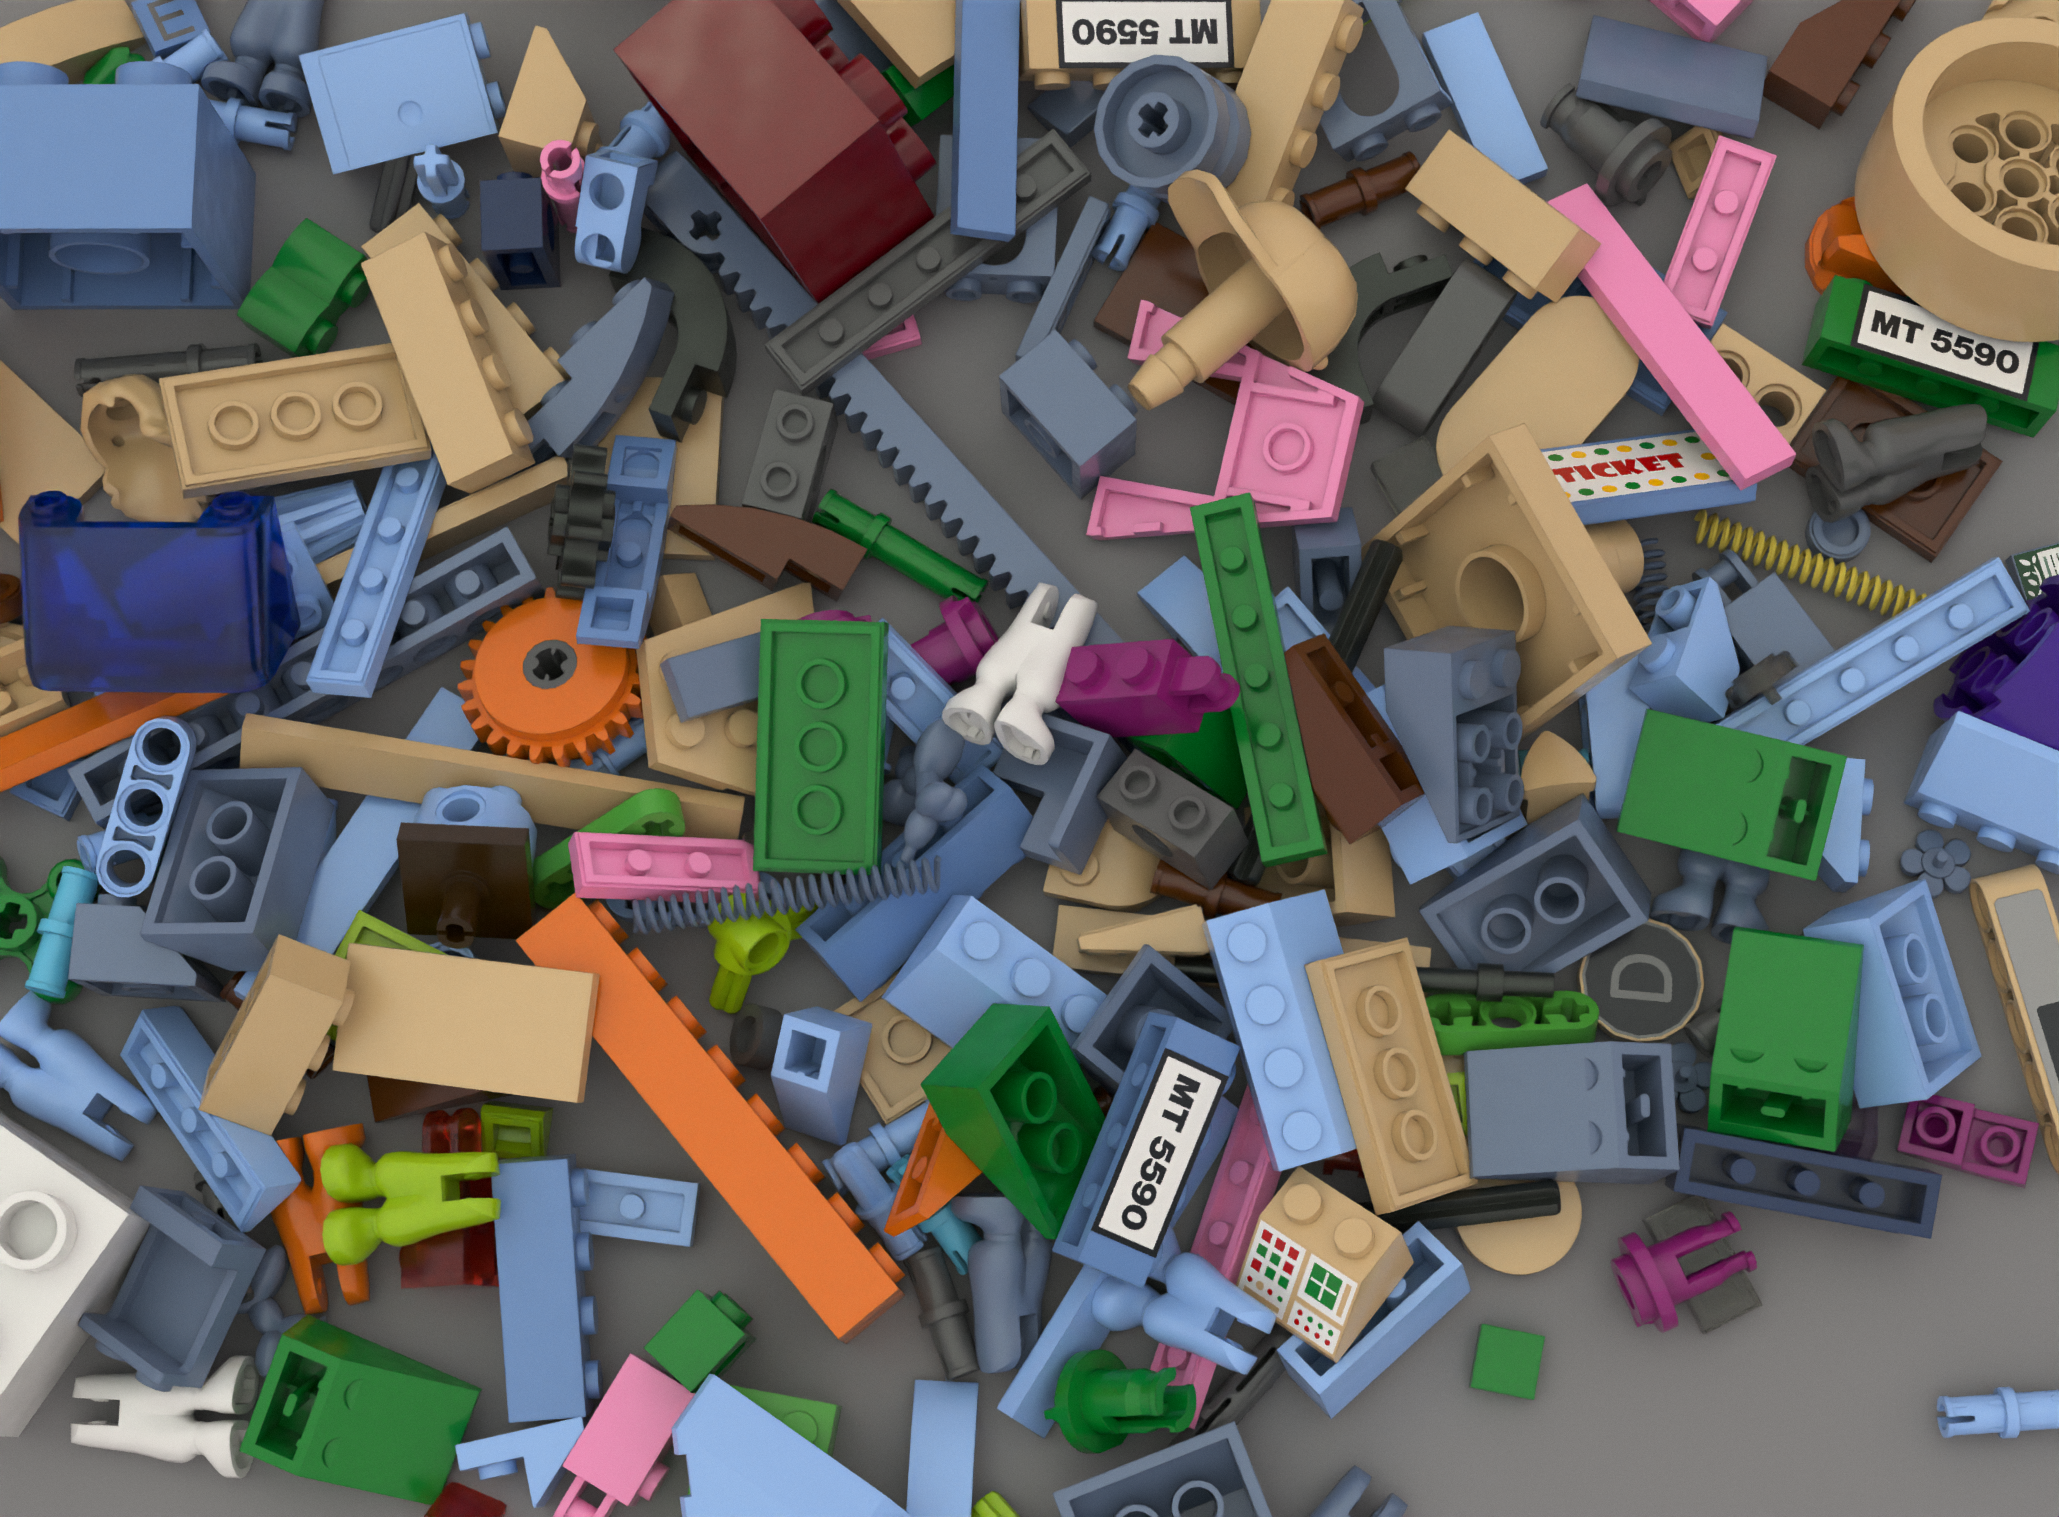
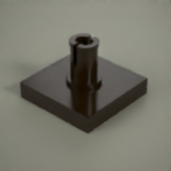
M401 822L396 840L408 934L435 935L441 944L449 948L461 949L470 946L474 941V937L518 939L537 923L529 828Z

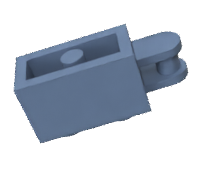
M1726 549L1719 554L1720 562L1707 571L1704 568H1699L1692 573L1693 581L1710 576L1718 584L1740 666L1739 673L1748 684L1745 687V692L1750 701L1835 651L1775 572L1761 582H1758L1740 557L1731 549ZM1734 582L1743 595L1732 602L1723 589Z

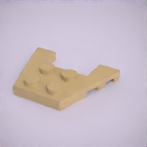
M811 583L797 584L651 637L642 642L640 649H636L648 768L718 790L729 788L755 797L758 700L681 723L660 664L671 657L760 632L761 619L798 620L814 613Z

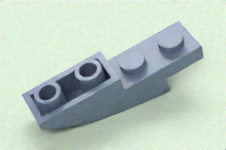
M646 277L642 280L631 281L616 293L612 299L614 307L598 322H589L572 335L569 340L571 348L557 360L572 379L570 381H562L547 391L540 401L543 407L528 420L533 434V442L529 443L528 446L535 464L504 478V480L551 459L555 454L559 457L572 458L574 444L597 446L625 412L640 388L657 354L667 326L670 307L674 297V292L668 284Z

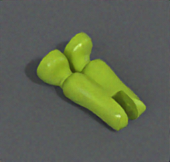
M349 1143L330 1146L321 1159L320 1172L322 1184L328 1195L336 1201L359 1203L380 1197L386 1198V1201L380 1208H340L327 1215L323 1223L322 1237L324 1248L329 1258L335 1264L346 1266L361 1263L378 1248L382 1241L394 1247H402L441 1233L500 1219L501 1199L469 1197L460 1200L459 1181L479 1180L500 1175L498 1155L495 1152L424 1153L397 1151L385 1153L375 1162L358 1146Z

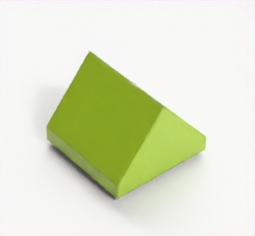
M489 1101L483 1104L481 1108L482 1152H495L498 1158L506 1159L547 1156L553 1108L501 1101Z

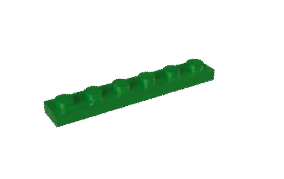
M1249 492L1190 507L1223 673L1230 674L1240 685L1239 696L1230 708L1261 861L1268 868L1328 854L1284 652L1286 650L1254 499Z

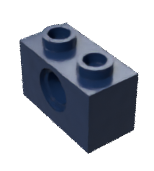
M505 172L498 175L497 180H481V251L500 289L518 290L560 287L559 219L550 197L544 191L541 177L533 178L532 175L524 172Z

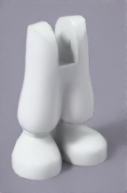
M1039 582L1011 626L979 662L976 670L975 685L962 690L948 700L942 711L944 723L971 743L979 745L990 744L996 733L1002 746L1016 758L1034 765H1043L1048 762L1055 746L1053 735L1042 719L1043 712H1052L1060 707L1055 701L1064 679L1072 647L1084 646L1098 610V604L1094 600L1080 594H1074L1065 605L1052 630L1049 629V626L1058 606L1059 591L1054 585ZM1013 695L1012 699L1001 710L1003 699Z
M234 1355L228 1358L211 1376L206 1377L202 1388L173 1386L170 1392H162L147 1387L135 1378L136 1373L78 1376L75 1378L72 1397L86 1398L98 1402H108L109 1399L120 1400L118 1423H107L105 1420L70 1423L71 1443L87 1447L137 1453L174 1463H185L202 1454L222 1476L226 1478H243L249 1472L253 1462L252 1456L239 1451L249 1422L245 1420L204 1422L197 1421L193 1414L196 1410H209L223 1414L248 1413L254 1406L259 1387V1373L254 1363L255 1359L252 1356Z

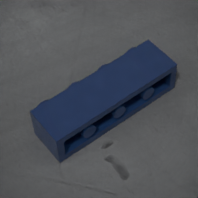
M1677 1123L1680 1170L1666 1176L1665 1186L1674 1192L1891 1233H1901L1928 1239L1932 1237L1942 1180L1941 1174L1914 1166L1707 1131V1128Z

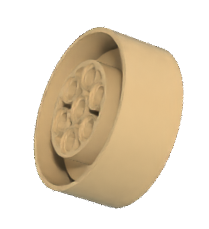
M2027 17L1991 18L1972 22L1939 36L1921 50L1906 68L1861 156L1855 180V207L1862 234L1871 253L1889 278L1907 296L1937 317L1973 333L2001 340L2016 342L2059 340V23Z

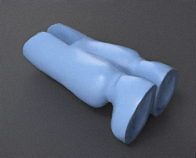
M29 991L0 1021V1037L29 1052L37 1059L40 1066L37 1068L28 1066L19 1060L10 1048L0 1042V1088L9 1092L12 1103L18 1110L59 1128L100 1152L122 1162L131 1152L134 1144L120 1134L116 1128L102 1121L114 1104L123 1113L129 1114L149 1125L155 1118L158 1110L144 1093L109 1066L79 1035L68 1029L54 1030L49 1027L47 1022L51 1014V1004L39 998L33 991Z
M1170 1225L1162 1241L1163 1254L1156 1270L1148 1276V1278L1166 1284L1167 1293L1161 1295L1147 1283H1145L1143 1288L1111 1276L1103 1280L1095 1291L1092 1300V1314L1095 1321L1107 1329L1121 1332L1143 1325L1145 1333L1155 1341L1191 1352L1243 1375L1248 1374L1258 1357L1243 1349L1239 1343L1229 1338L1225 1339L1235 1317L1237 1318L1236 1321L1248 1327H1255L1267 1334L1271 1333L1277 1317L1265 1305L1229 1281L1199 1254L1181 1253L1175 1232Z

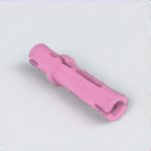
M556 140L547 144L541 152L542 185L547 195L554 200L560 224L563 226L566 223L567 231L577 233L575 225L585 162L580 158L577 148L572 151V144L569 141Z

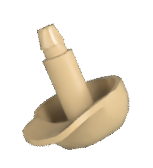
M1198 169L1185 171L1168 187V202L1177 222L1194 248L1199 273L1209 295L1161 337L1163 347L1154 355L1150 354L1128 384V389L1132 396L1142 407L1149 411L1183 393V388L1192 380L1198 383L1206 381L1247 343H1250L1264 356L1303 372H1308L1312 369L1323 370L1328 365L1327 356L1335 350L1344 338L1356 316L1357 283L1340 251L1309 218L1295 207L1276 200L1249 202L1237 207L1215 175Z

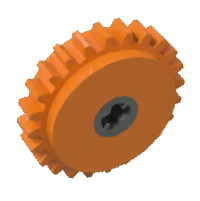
M553 587L546 588L544 598L534 600L530 597L522 601V605L515 609L508 605L501 606L500 609L503 617L498 622L494 623L485 620L481 624L486 632L483 641L470 639L468 646L475 660H464L460 663V668L467 679L458 683V690L465 701L461 707L469 723L472 724L471 727L481 743L486 742L494 755L503 756L507 754L508 757L524 760L530 757V761L534 764L551 761L557 762L559 767H570L571 760L581 758L589 766L593 764L592 753L602 748L610 755L615 752L612 740L619 734L627 738H631L634 735L629 724L631 717L643 718L636 649L577 644L576 633L583 603L582 600L556 598Z

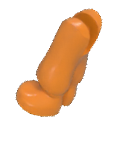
M363 1123L304 1134L302 1137H292L276 1141L301 1177V1182L297 1188L270 1214L286 1251L305 1314L323 1313L328 1309V1293L322 1265L334 1262L329 1258L324 1248L322 1237L323 1223L327 1215L340 1208L363 1207V1202L343 1203L336 1201L328 1195L322 1184L320 1172L321 1159L325 1151L333 1145L352 1143L362 1148L366 1140ZM305 1151L313 1170V1187L307 1185L304 1180L302 1167ZM367 1258L363 1262L354 1265L341 1266L336 1264L341 1290L347 1304L353 1306L370 1301Z

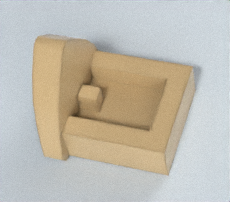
M1543 731L1525 757L1521 772L1524 796L1520 810L1529 825L1584 793L1589 801L1590 792L1595 790L1596 776L1586 759L1576 748L1550 731Z

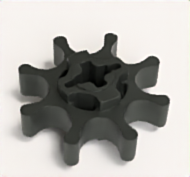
M574 444L572 458L568 460L567 485L555 484L548 522L547 554L557 556L555 570H558L556 598L583 601L585 588L594 589L596 561L607 562L615 522L614 504L616 493L612 490H606L608 474H604L607 458V448Z

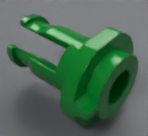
M1102 1349L1083 1350L1073 1355L1064 1365L1056 1386L1055 1406L1044 1410L1045 1419H1052L1059 1423L1064 1437L1073 1448L1085 1454H1099L1121 1445L1129 1433H1152L1160 1428H1169L1170 1433L1184 1431L1189 1427L1195 1415L1197 1405L1196 1390L1194 1384L1183 1386L1168 1385V1383L1175 1379V1367L1163 1368L1159 1372L1146 1368L1127 1369L1121 1359L1110 1351Z

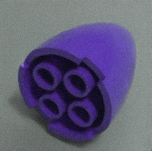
M2059 575L2044 579L2039 587L2043 593L2032 600L2025 601L2030 612L1962 651L1948 670L1955 674L1954 683L1947 696L1942 693L1934 699L1933 703L1934 713L1944 723L1957 711H1960L2059 751Z

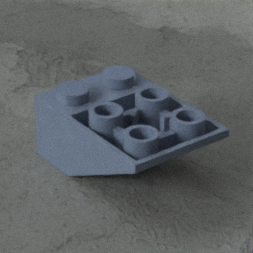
M1447 626L1384 648L1386 713L1448 843H1459L1520 816V806L1524 796V784L1519 775L1518 745L1522 737V720L1517 713V682L1521 672V660L1516 651L1515 631Z
M1607 1041L1475 1050L1464 1053L1470 1179L1652 1184L1680 1170L1671 1044Z

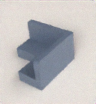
M1003 701L1001 710L1008 703L1007 701ZM1043 713L1042 719L1053 735L1055 746L1048 762L1043 765L1030 764L1016 758L1004 748L993 773L1011 788L1042 798L1019 847L1023 853L1029 858L1081 875L1108 818L1097 796L1127 757L1110 734Z

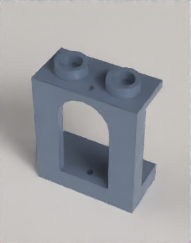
M1352 0L1364 8L1361 16L1363 23L1370 19L1372 20L1397 71L1400 84L1395 101L1383 113L1374 116L1358 115L1350 110L1340 91L1332 107L1323 112L1320 120L1322 128L1333 150L1347 162L1353 159L1359 162L1379 155L1388 147L1387 141L1407 129L1409 132H1417L1428 128L1441 118L1442 114L1440 111L1453 105L1450 96L1441 88L1400 5L1402 0Z
M940 135L936 216L951 205L953 135ZM1017 137V155L1040 138ZM1058 206L1026 230L1023 249L1015 259L1006 264L996 266L981 263L944 291L946 296L960 301H972L981 298L982 294L1006 295L1008 300L1018 303L1040 301L1055 271Z

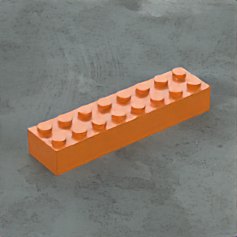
M573 893L515 941L535 966L600 974L592 1033L594 1039L837 1339L848 1344L905 1296L896 1283L906 1275L879 1242L869 1250L856 1235L865 1227L863 1222L838 1192L829 1199L823 1195L816 1186L826 1178L797 1142L788 1150L783 1146L777 1136L786 1128L757 1093L748 1100L743 1097L737 1088L746 1079L717 1044L706 1051L699 1043L698 1039L705 1035L707 1031L677 995L666 1002L659 994L668 985L667 982L638 947L628 954L624 951L620 944L629 936L598 899L587 906L581 898H576V894Z

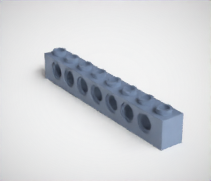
M508 526L413 578L373 693L484 632L485 630L481 624L485 620L496 623L503 617L500 609L501 606L508 605L515 609L522 605V601L530 597L534 600L544 598L545 590ZM325 627L259 663L258 678L255 683L176 716L188 723L193 729L197 740L196 752L190 770L238 769L240 767L241 733L246 713L317 725L365 698L313 693L307 684L306 679ZM156 728L149 737L148 747L155 759L161 762H173L180 753L181 743L179 737L170 729ZM134 735L114 743L67 769L94 822L105 830ZM139 789L134 792L131 798L130 806L133 814L144 812L147 816H152L163 810L161 798L157 793L149 789Z

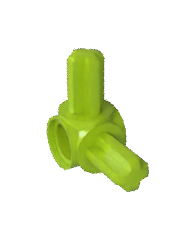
M740 892L746 911V893ZM733 895L728 896V899L733 912ZM720 902L717 907H718L719 913H720V915H721V902ZM814 903L811 911L806 910L802 904V908L798 913H795L789 906L786 915L780 913L777 908L773 917L769 916L764 909V914L760 919L752 912L748 921L743 919L740 913L736 922H732L727 916L724 923L720 924L714 917L713 923L707 926L710 935L716 940L713 953L720 965L709 997L711 1007L715 1010H724L729 1014H735L740 1011L752 976L769 971L777 965L785 956L790 941L802 938L795 929L819 908L816 903Z

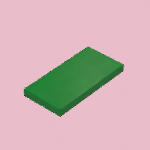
M761 619L753 871L821 874L824 871L826 874H833L837 870L840 874H846L847 869L850 868L853 871V875H858V870L862 866L865 868L866 874L871 875V867L875 864L881 875L889 623Z

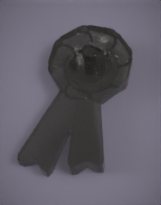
M1782 651L1776 656L1772 653L1731 681L1733 686L1725 692V697L1729 702L1725 716L1760 692L1764 694L1771 705L1781 700L1782 697L1772 684L1799 666L1793 656L1788 651Z

